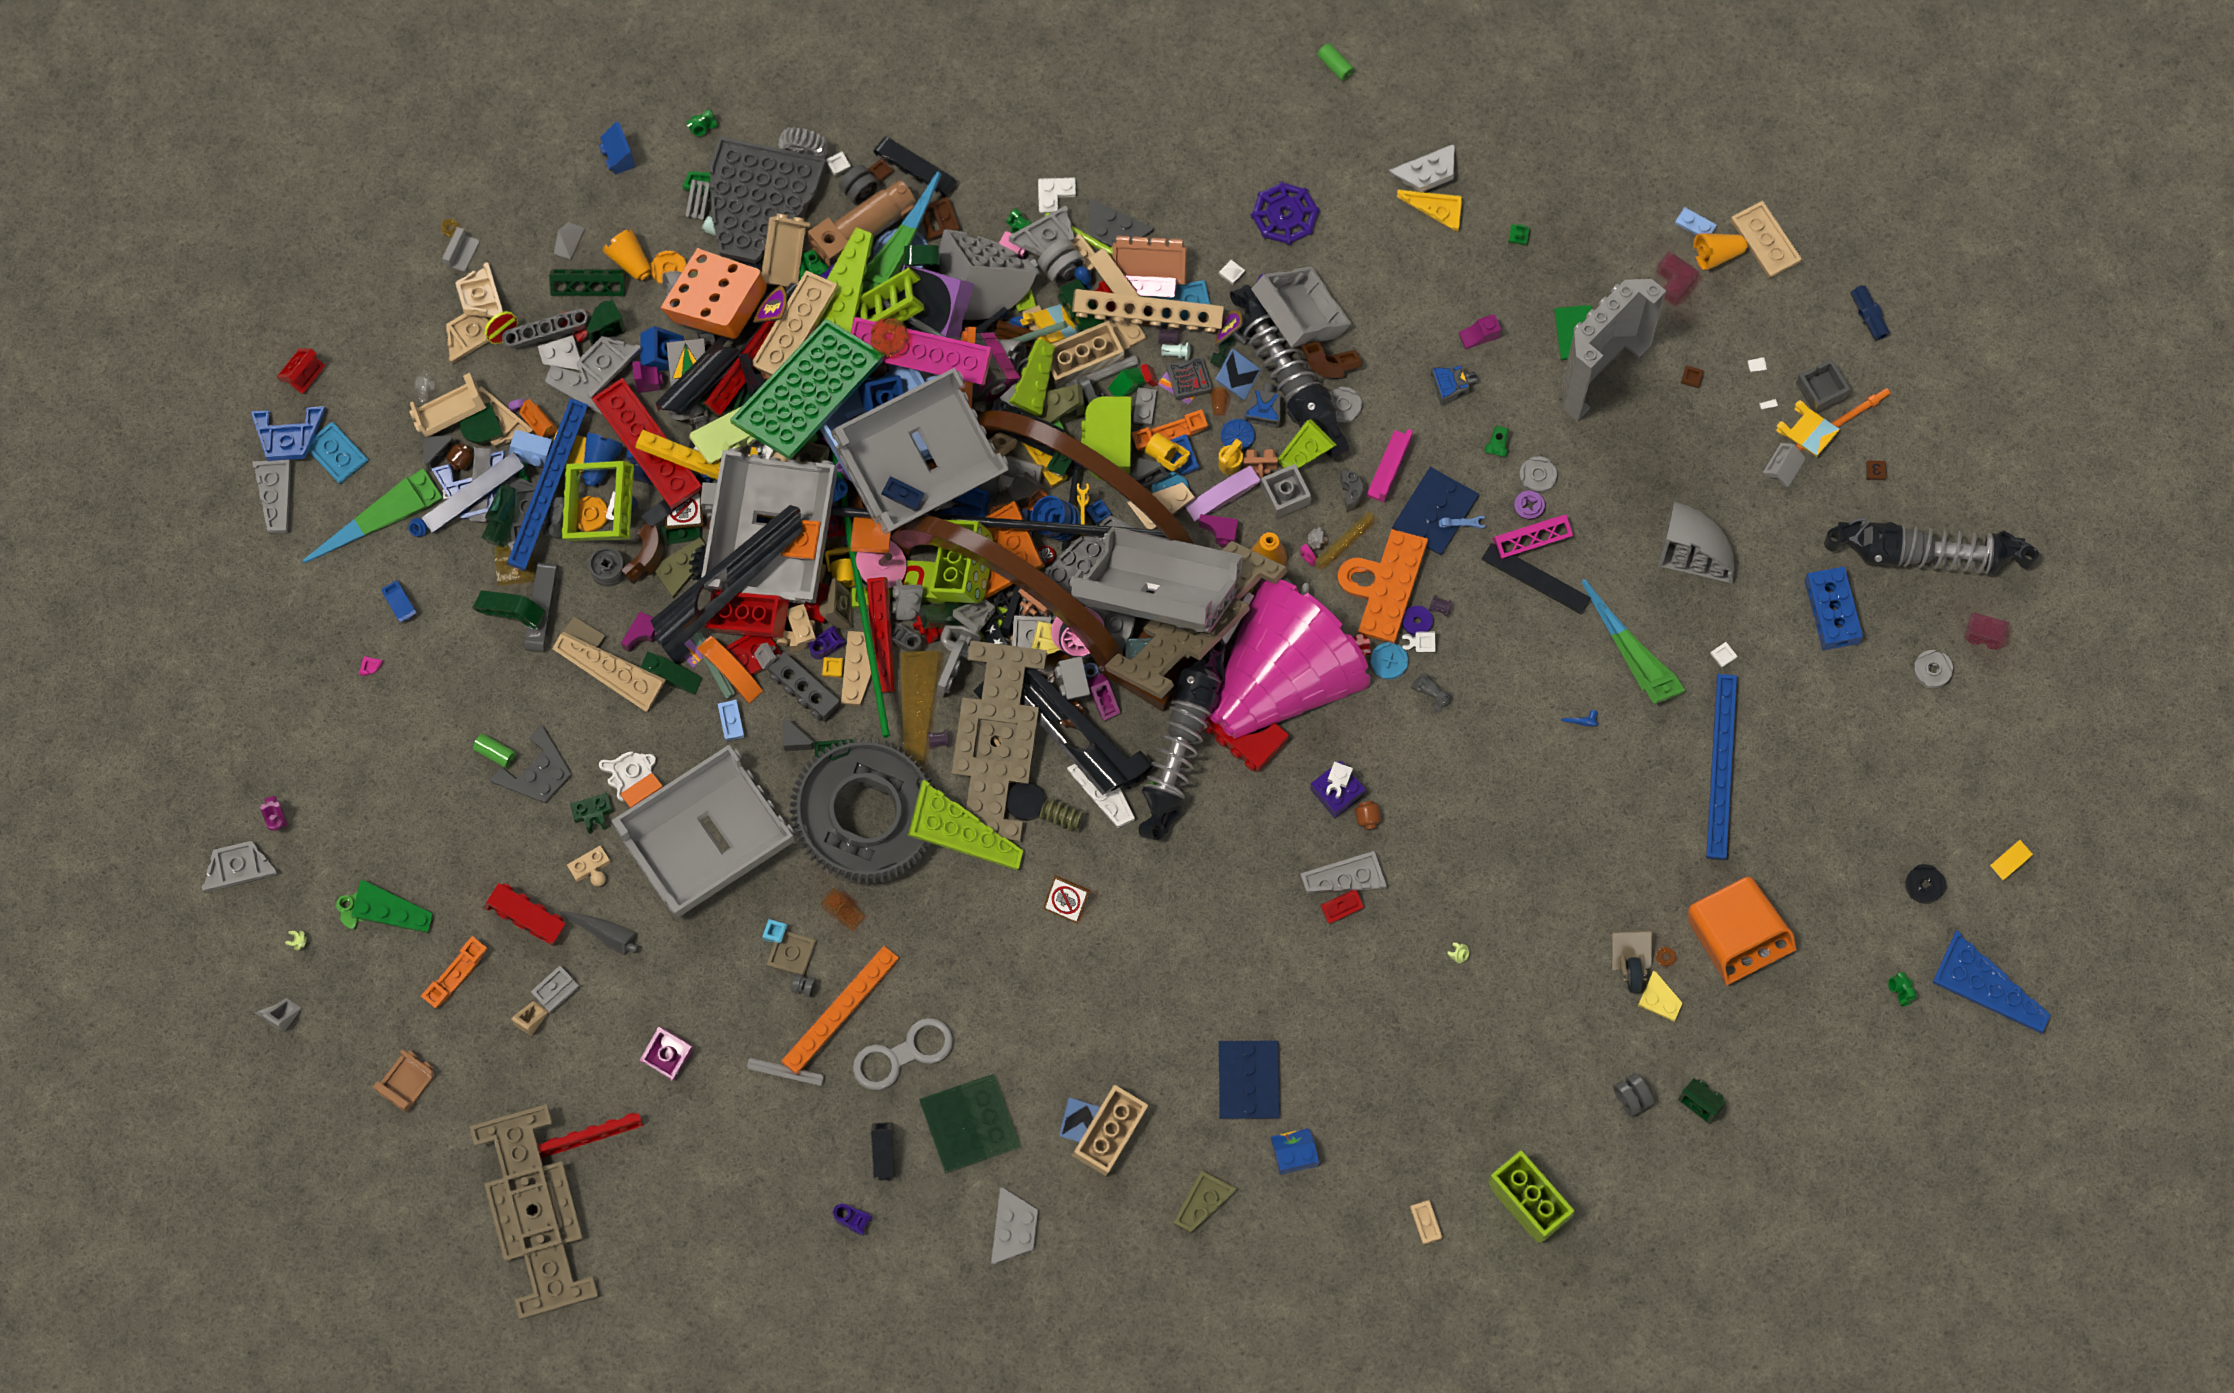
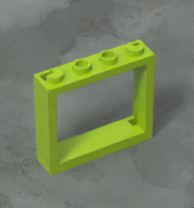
M625 461L567 464L562 539L572 542L630 539L634 464ZM616 469L613 531L577 532L580 471Z

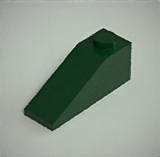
M648 651L640 667L665 679L664 684L694 695L702 680L701 676Z

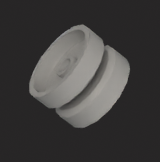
M1068 238L1061 239L1049 246L1038 259V265L1045 273H1048L1047 277L1054 285L1063 284L1075 276L1076 268L1085 264L1086 259L1079 251H1075L1076 247Z

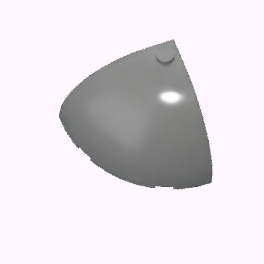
M944 229L940 244L939 274L974 283L963 320L990 318L1004 306L1007 310L1013 307L1028 292L1034 282L1037 271L1027 260H1020L1016 257V252L984 237L978 236L975 239L968 237L965 232Z
M1674 501L1669 515L1658 566L1732 583L1735 570L1734 556L1731 545L1722 529L1703 512Z

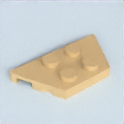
M489 263L483 264V268L478 272L472 271L465 278L455 282L464 314L493 318L495 315L503 312Z
M462 314L446 324L451 364H454L489 342L484 333L485 327L492 317Z
M482 386L479 388L484 403H491L504 435L490 441L491 445L497 448L511 443L515 430L530 434L534 433L531 427Z

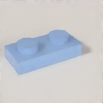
M1685 207L1675 221L1676 225L1695 235L1713 233L1717 226Z
M737 700L719 703L718 708L725 741L744 738Z

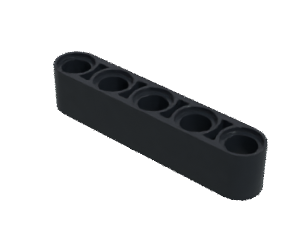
M884 136L873 150L876 156L879 155L888 164L897 166L898 170L906 175L910 174L914 177V180L927 186L939 171L941 177L934 192H939L944 195V198L949 195L957 184L952 176L889 137Z

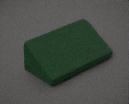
M699 523L661 525L664 546L693 541L699 537L702 539Z

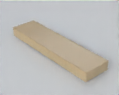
M1104 248L1089 258L1092 265L1114 294L1139 296ZM1131 304L1125 305L1127 312L1132 314L1134 311Z

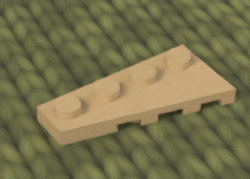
M848 631L841 705L861 706L871 678V670L864 632Z

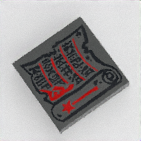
M1202 357L1166 365L1176 400L1212 392Z

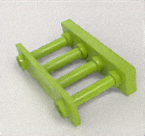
M908 267L861 295L858 309L861 318L868 320V310L875 307L876 316L869 319L870 321L897 326L923 311L924 304L913 296L912 285L921 280L920 276ZM905 289L906 298L898 302L897 293ZM890 298L891 307L883 311L882 301Z

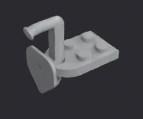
M945 625L941 634V642L951 654L939 680L936 696L943 698L945 693L949 694L953 685L954 678L952 676L956 677L960 668V657L968 659L970 640L981 642V636L978 633H974L972 630L961 626ZM950 634L957 639L956 642L949 640ZM1004 638L1006 644L1008 645L1009 639ZM976 662L984 666H986L987 664L984 662Z

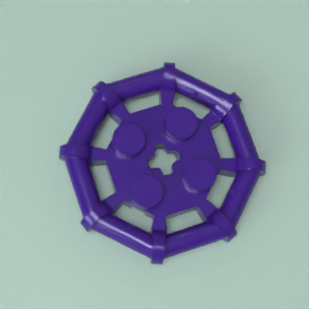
M1280 181L1279 184L1263 192L1259 191L1254 210L1250 215L1264 239L1268 238L1290 245V243L1313 233V227L1320 209L1314 203L1306 187L1300 188ZM1285 191L1297 194V196H1288ZM1280 192V195L1273 198L1270 197L1271 195ZM1304 199L1308 207H1304L1300 200ZM1264 202L1268 203L1266 211L1261 210ZM1283 209L1290 211L1287 216L1282 215ZM1304 214H1310L1307 224L1302 221ZM1266 217L1270 225L1266 227L1261 218ZM1296 227H1300L1302 229L1290 235V230ZM1274 228L1279 231H1285V235L1274 233L1272 231L1274 230Z

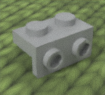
M897 579L896 586H893L892 590L894 600L890 603L891 613H894L896 620H917L916 617L919 616L923 592L922 585H903L901 579Z

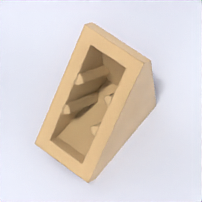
M532 1001L514 1015L512 1021L516 1027L532 1036L548 1014V1010Z

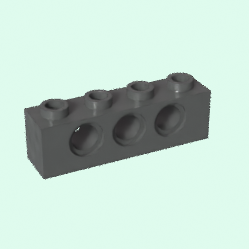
M785 652L768 667L769 677L776 684L780 682L788 695H795L798 698L797 702L803 708L807 706L812 710L810 713L815 719H822L825 722L841 706L840 701ZM787 674L794 675L792 679L785 678ZM801 686L808 687L806 691L798 690ZM815 698L822 699L818 704L812 702Z

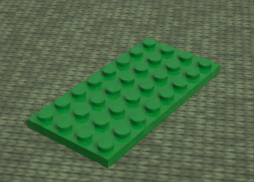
M825 319L730 419L731 424L791 460L883 362L885 354L828 319Z

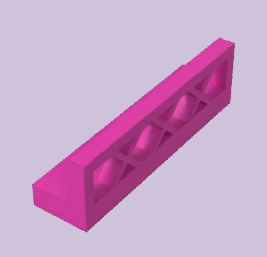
M1407 429L1406 434L1394 430L1368 490V497L1383 503L1385 502L1395 479V474L1398 472L1412 439L1413 430Z
M1564 514L1492 537V541L1497 545L1500 558H1504L1573 536L1567 515ZM1564 523L1567 534L1559 535L1555 533L1556 526ZM1540 530L1550 533L1547 540L1542 541L1536 538ZM1524 535L1532 538L1529 546L1526 547L1518 543ZM1505 541L1513 543L1514 546L1511 552L1504 553L1501 543Z

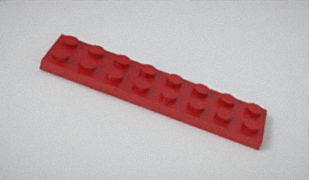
M623 378L591 398L671 509H674L702 490V485L689 468L635 448L642 430L665 439L667 438Z

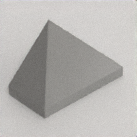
M569 222L558 230L554 255L571 260L585 228Z

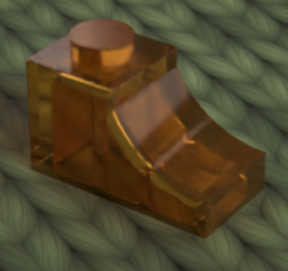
M834 888L821 902L823 910L852 932L865 918V915L858 911L845 896Z

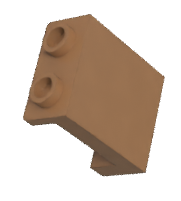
M401 1050L400 1058L383 1080L375 1083L373 1089L407 1113L436 1075L432 1071L434 1068L425 1061L422 1064L417 1060L418 1056L413 1052L408 1051L406 1053L404 1050Z

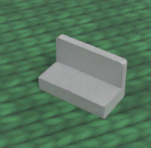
M457 227L442 257L444 265L465 272L479 244V240L466 236L464 229Z
M1780 443L1763 473L1767 477L1778 478L1785 487H1789L1806 457L1795 444Z

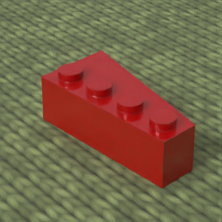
M498 883L488 898L484 909L488 911L491 908L496 910L497 916L506 920L512 919V923L523 930L526 928L530 929L529 933L552 946L566 924L563 922L564 919L555 913L553 915L546 912L547 909L541 904L537 903L535 905L529 901L530 898L522 893L518 895L513 892V888L510 885Z

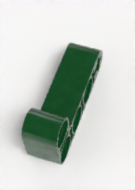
M938 245L904 246V265L922 266L923 269L939 272L940 247Z
M484 590L480 591L472 607L476 612L487 616L518 619L532 629H538L546 613L544 609L525 596Z

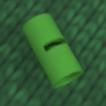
M1330 43L1325 44L1317 53V57L1341 81H1344L1346 76L1352 75L1355 70Z
M483 733L478 736L473 745L474 751L504 768H508L510 766L509 762L513 761L516 756L515 751Z

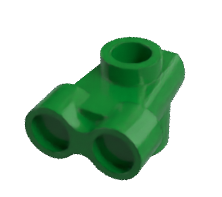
M711 109L703 111L701 115H694L690 120L686 121L690 132L694 136H703L706 133V129L718 127L717 120Z
M1017 208L1009 214L1010 216L1006 220V223L1011 227L1012 234L1032 224L1030 220H1026L1022 216V213Z
M814 249L803 254L809 272L820 276L828 270V265L822 262Z
M1495 425L1489 444L1486 443L1484 452L1506 457L1509 428ZM1502 433L1503 439L1498 440L1496 434Z
M1905 972L1897 973L1894 977H1890L1888 981L1889 990L1893 993L1897 992L1901 1007L1910 1005V1001L1917 998L1915 990L1912 988V980L1907 978Z

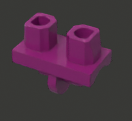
M266 797L265 804L260 805V810L267 828L271 831H277L282 826H287L286 817L277 797Z

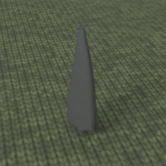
M566 911L560 912L562 916L592 933L607 947L623 955L628 950L636 953L638 950V946L632 944L637 935L632 930L596 917Z

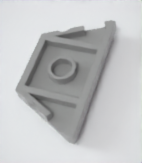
M1454 145L1389 170L1391 177H1398L1402 180L1403 184L1412 186L1420 193L1454 179Z
M1066 205L1009 236L1008 241L1038 256H1041L1049 246L1061 239L1068 238L1073 243L1074 234L1071 230V222L1068 218Z
M602 336L576 362L590 399L596 396L641 351L639 345L632 346L625 344L623 341H613Z
M248 841L213 850L211 863L206 872L207 877L202 885V891H213L278 874L254 843Z
M1000 1188L991 1264H997L1017 1255L1033 1251L1038 1210L1004 1188Z

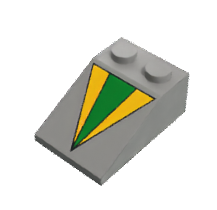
M704 338L667 342L671 386L706 351Z

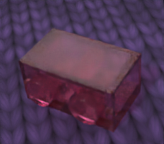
M1972 612L1968 619L1964 639L1975 645L1979 643L1985 644L1989 649H2001L2005 642L2009 622Z

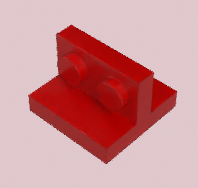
M299 348L276 377L282 382H287L296 391L303 394L326 365L315 357L317 353L312 349Z

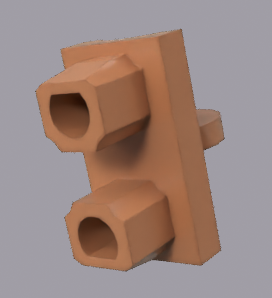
M1273 449L1264 450V457H1257L1256 450H1246L1243 469L1251 465L1261 479L1263 474H1270V469H1277L1278 457H1275Z
M1022 589L1018 591L1029 602L1028 604L1025 601L1020 603V606L1024 608L1022 611L1024 616L1032 614L1035 617L1038 612L1034 608L1038 609L1046 617L1051 613L1049 609Z

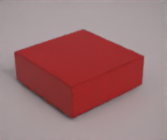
M1147 363L1141 365L1140 368L1145 382L1152 387L1159 385L1153 368Z

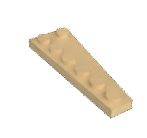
M565 632L559 635L553 647V650L645 712L651 708L666 681L651 672Z

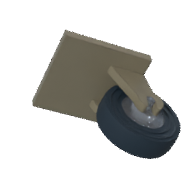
M1651 930L1612 932V970L1621 971L1622 981H1627L1630 993L1641 992L1642 981H1647L1646 969H1651Z

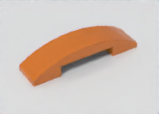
M1203 410L1186 414L1183 419L1153 429L1147 427L1132 432L1131 435L1137 451L1145 450L1148 442L1156 433H1160L1171 440L1184 434L1190 437L1206 429L1208 424Z
M712 636L697 647V650L723 674L748 703H751L763 692L745 668Z
M472 936L461 948V953L436 982L433 981L421 997L437 1009L474 970L488 948Z

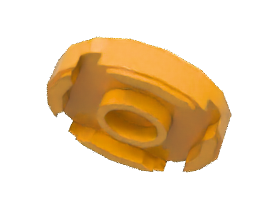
M663 251L655 256L656 258L652 260L650 272L653 279L662 284L663 273L668 271L683 272L687 263L684 257L677 254V252Z
M586 496L579 499L577 528L579 530L595 532L606 525L608 507L601 498Z

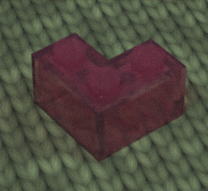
M1670 251L1659 262L1656 271L1657 274L1668 281L1663 287L1666 290L1664 299L1676 307L1696 282L1699 274L1697 269Z

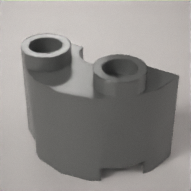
M1341 470L1342 490L1347 491L1345 492L1346 498H1344L1346 512L1354 510L1362 500L1363 484L1356 472Z

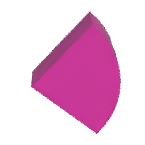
M1305 543L1300 549V555L1313 567L1318 562L1312 550Z
M364 656L359 675L367 676L368 674H373V672L375 673L381 667L383 661Z

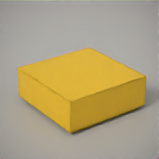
M824 657L822 676L842 678L843 658Z

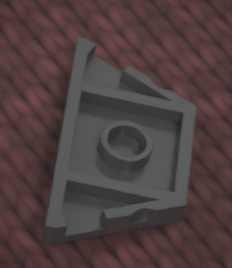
M1091 198L1089 200V236L1110 248L1116 242L1117 236H1130L1131 243H1133V237H1144L1154 230L1153 227Z
M515 477L510 478L504 483L512 541L516 540L537 486V483H531ZM547 514L545 516L542 527L548 524Z

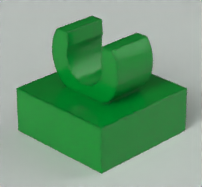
M1511 224L1508 243L1526 246L1530 227L1521 224Z

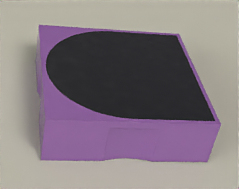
M903 265L902 271L909 267L921 278V280L912 285L913 296L924 304V310L913 317L946 337L959 338L974 283L920 267ZM905 289L897 293L898 302L906 298ZM904 321L906 329L923 332L909 322Z

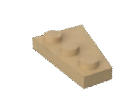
M1184 483L1152 493L1172 515L1195 499ZM1131 501L1127 502L1147 529L1158 528Z

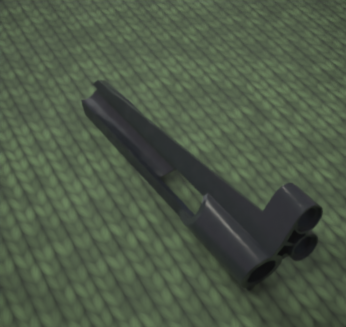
M790 283L785 288L787 302L797 287L795 283ZM768 287L764 296L742 331L754 330L758 332L764 322H753L756 313L764 300L778 287H773L772 289ZM755 334L739 350L722 347L729 338L720 336L656 402L658 412L660 410L676 412L678 415H684L722 380L739 357L738 355L743 352Z
M792 505L786 507L650 620L656 632L654 639L676 664L691 653L684 643L802 533L801 510L799 507ZM727 569V588L699 610L698 599L703 587Z
M1025 668L1021 703L1026 706L1039 707V724L1102 795L1112 792L1123 785L1130 789L1133 783H1138L1141 777L1153 768L1152 762L1142 751H1138L1127 759L1036 669ZM1070 719L1089 741V747L1080 749L1071 746L1049 721Z

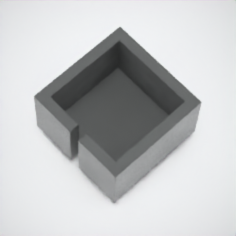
M1832 359L1818 365L1816 370L1811 368L1799 374L1796 385L1815 413L1847 399L1851 390Z

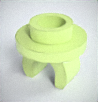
M296 931L288 932V934L294 936V941H286L285 944L289 946L295 945V950L305 946L307 937L303 931L299 933Z
M1453 943L1452 945L1456 948V951L1454 953L1448 951L1447 954L1457 963H1463L1469 957L1468 946Z

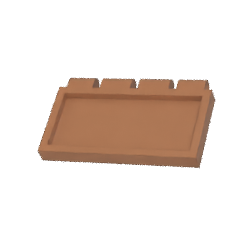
M1117 236L1116 242L1113 243V261L1124 276L1176 278L1177 284H1186L1187 246H1183V239H1170L1169 245H1167V238H1151V244H1149V237H1133V243H1131L1130 236Z

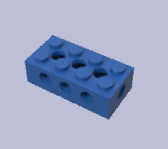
M1845 566L1807 573L1804 581L1822 651L1860 644L1863 635ZM1835 624L1840 625L1842 628L1836 627Z

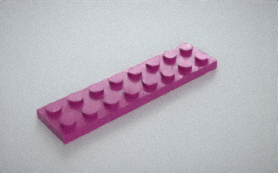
M854 317L851 334L885 354L883 363L941 375L955 368L956 371L961 373L963 381L985 385L994 348Z

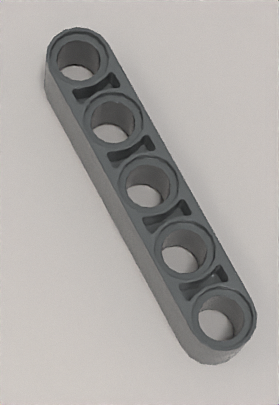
M583 309L572 310L509 329L504 332L502 340L505 345L511 348H523L586 329L592 315ZM585 315L584 321L580 323V317ZM565 320H567L568 324L566 327L563 328L562 324ZM550 325V331L545 333V328ZM533 330L532 337L528 338V333ZM515 335L516 340L514 343H511V338Z
M539 562L537 565L531 600L544 609L546 613L538 629L527 627L524 643L525 650L545 652L544 643L547 642V625L550 624L551 614L549 612L550 607L553 606L554 596L552 594L553 589L556 588L557 578L555 576L556 572H558V564Z

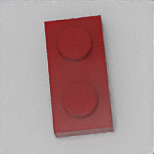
M1356 889L1320 905L1329 924L1364 908Z

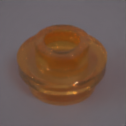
M1662 947L1656 953V960L1661 966H1670L1676 959L1675 952L1669 947ZM1663 954L1669 955V959H1668V960H1664V959L1662 958V955H1663Z

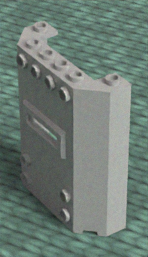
M1653 279L1624 280L1621 284L1617 283L1611 290V294L1601 299L1598 304L1599 307L1596 310L1592 309L1587 314L1586 320L1583 323L1579 322L1574 327L1569 357L1564 368L1565 373L1562 376L1564 411L1577 422L1590 410V406L1585 403L1589 383L1625 347L1637 358H1640L1651 347L1666 290Z
M955 368L831 431L832 438L838 444L835 446L837 454L872 520L876 524L880 523L884 534L905 525L1009 470L1006 458L1001 456L1000 453L995 455V447L991 442H988L984 427L979 425L975 410L970 408L966 393L960 389L964 385L963 377ZM919 431L937 465L931 471L911 435ZM890 476L925 493L916 512L881 495Z
M729 448L728 451L723 450L701 578L766 525L765 523L756 522L757 514L776 517L789 505L797 506L801 510V520L821 522L815 560L782 557L780 553L739 593L778 595L791 603L805 604V601L816 603L838 471L833 462L823 460L822 463L807 462L806 464H799L797 460L783 462L780 458L769 457V460L762 459V456L759 455L745 457L740 450ZM727 569L722 571L703 588L724 591L727 588Z
M1112 527L1103 537L1105 552L1097 559L1096 564L1090 568L1089 573L1082 578L1083 570L1079 569L1070 579L1072 596L1086 607L1101 608L1176 625L1180 628L1186 627L1198 632L1210 633L1235 597V584L1237 579L1241 577L1243 555ZM1147 590H1149V591H1154L1153 594H1151V593H1146V592H1147Z
M730 745L611 821L615 830L622 838L624 845L670 912H673L676 919L794 842L793 829L789 824L786 825L780 815L776 816L773 812L775 807L770 800L766 801L764 799L762 788L759 785L755 786L752 782L754 778L750 771H745L741 766L740 759L742 757L736 748L732 749ZM710 817L730 846L725 852L721 850L701 821L703 818Z

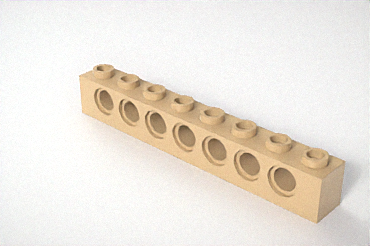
M1075 289L1072 313H1076L1077 317H1087V314L1095 315V319L1106 320V317H1113V321L1124 322V319H1132L1131 323L1136 324L1149 321L1150 325L1161 326V323H1166L1171 328H1179V325L1187 326L1186 329L1198 330V327L1205 328L1206 332H1216V329H1221L1224 306ZM1089 300H1094L1097 303L1095 310L1088 308ZM1108 302L1114 303V312H1109L1106 309ZM1126 304L1133 306L1134 311L1132 314L1125 312ZM1145 306H1149L1152 309L1151 316L1144 315L1143 308ZM1163 308H1167L1170 311L1168 319L1161 315ZM1182 310L1187 311L1189 314L1186 321L1180 318ZM1201 312L1207 316L1205 323L1198 320V315Z

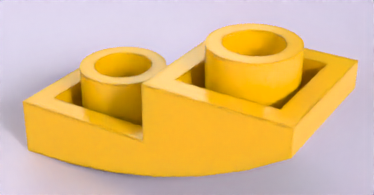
M2019 840L1990 866L2004 880L2030 858L2033 853Z

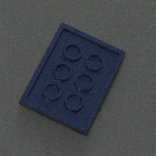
M1430 467L1393 524L1392 529L1427 538L1428 544L1426 548L1441 556L1459 526L1441 528L1439 527V520L1442 518H1465L1478 498L1479 493Z
M1219 1041V1119H1279L1278 1041Z

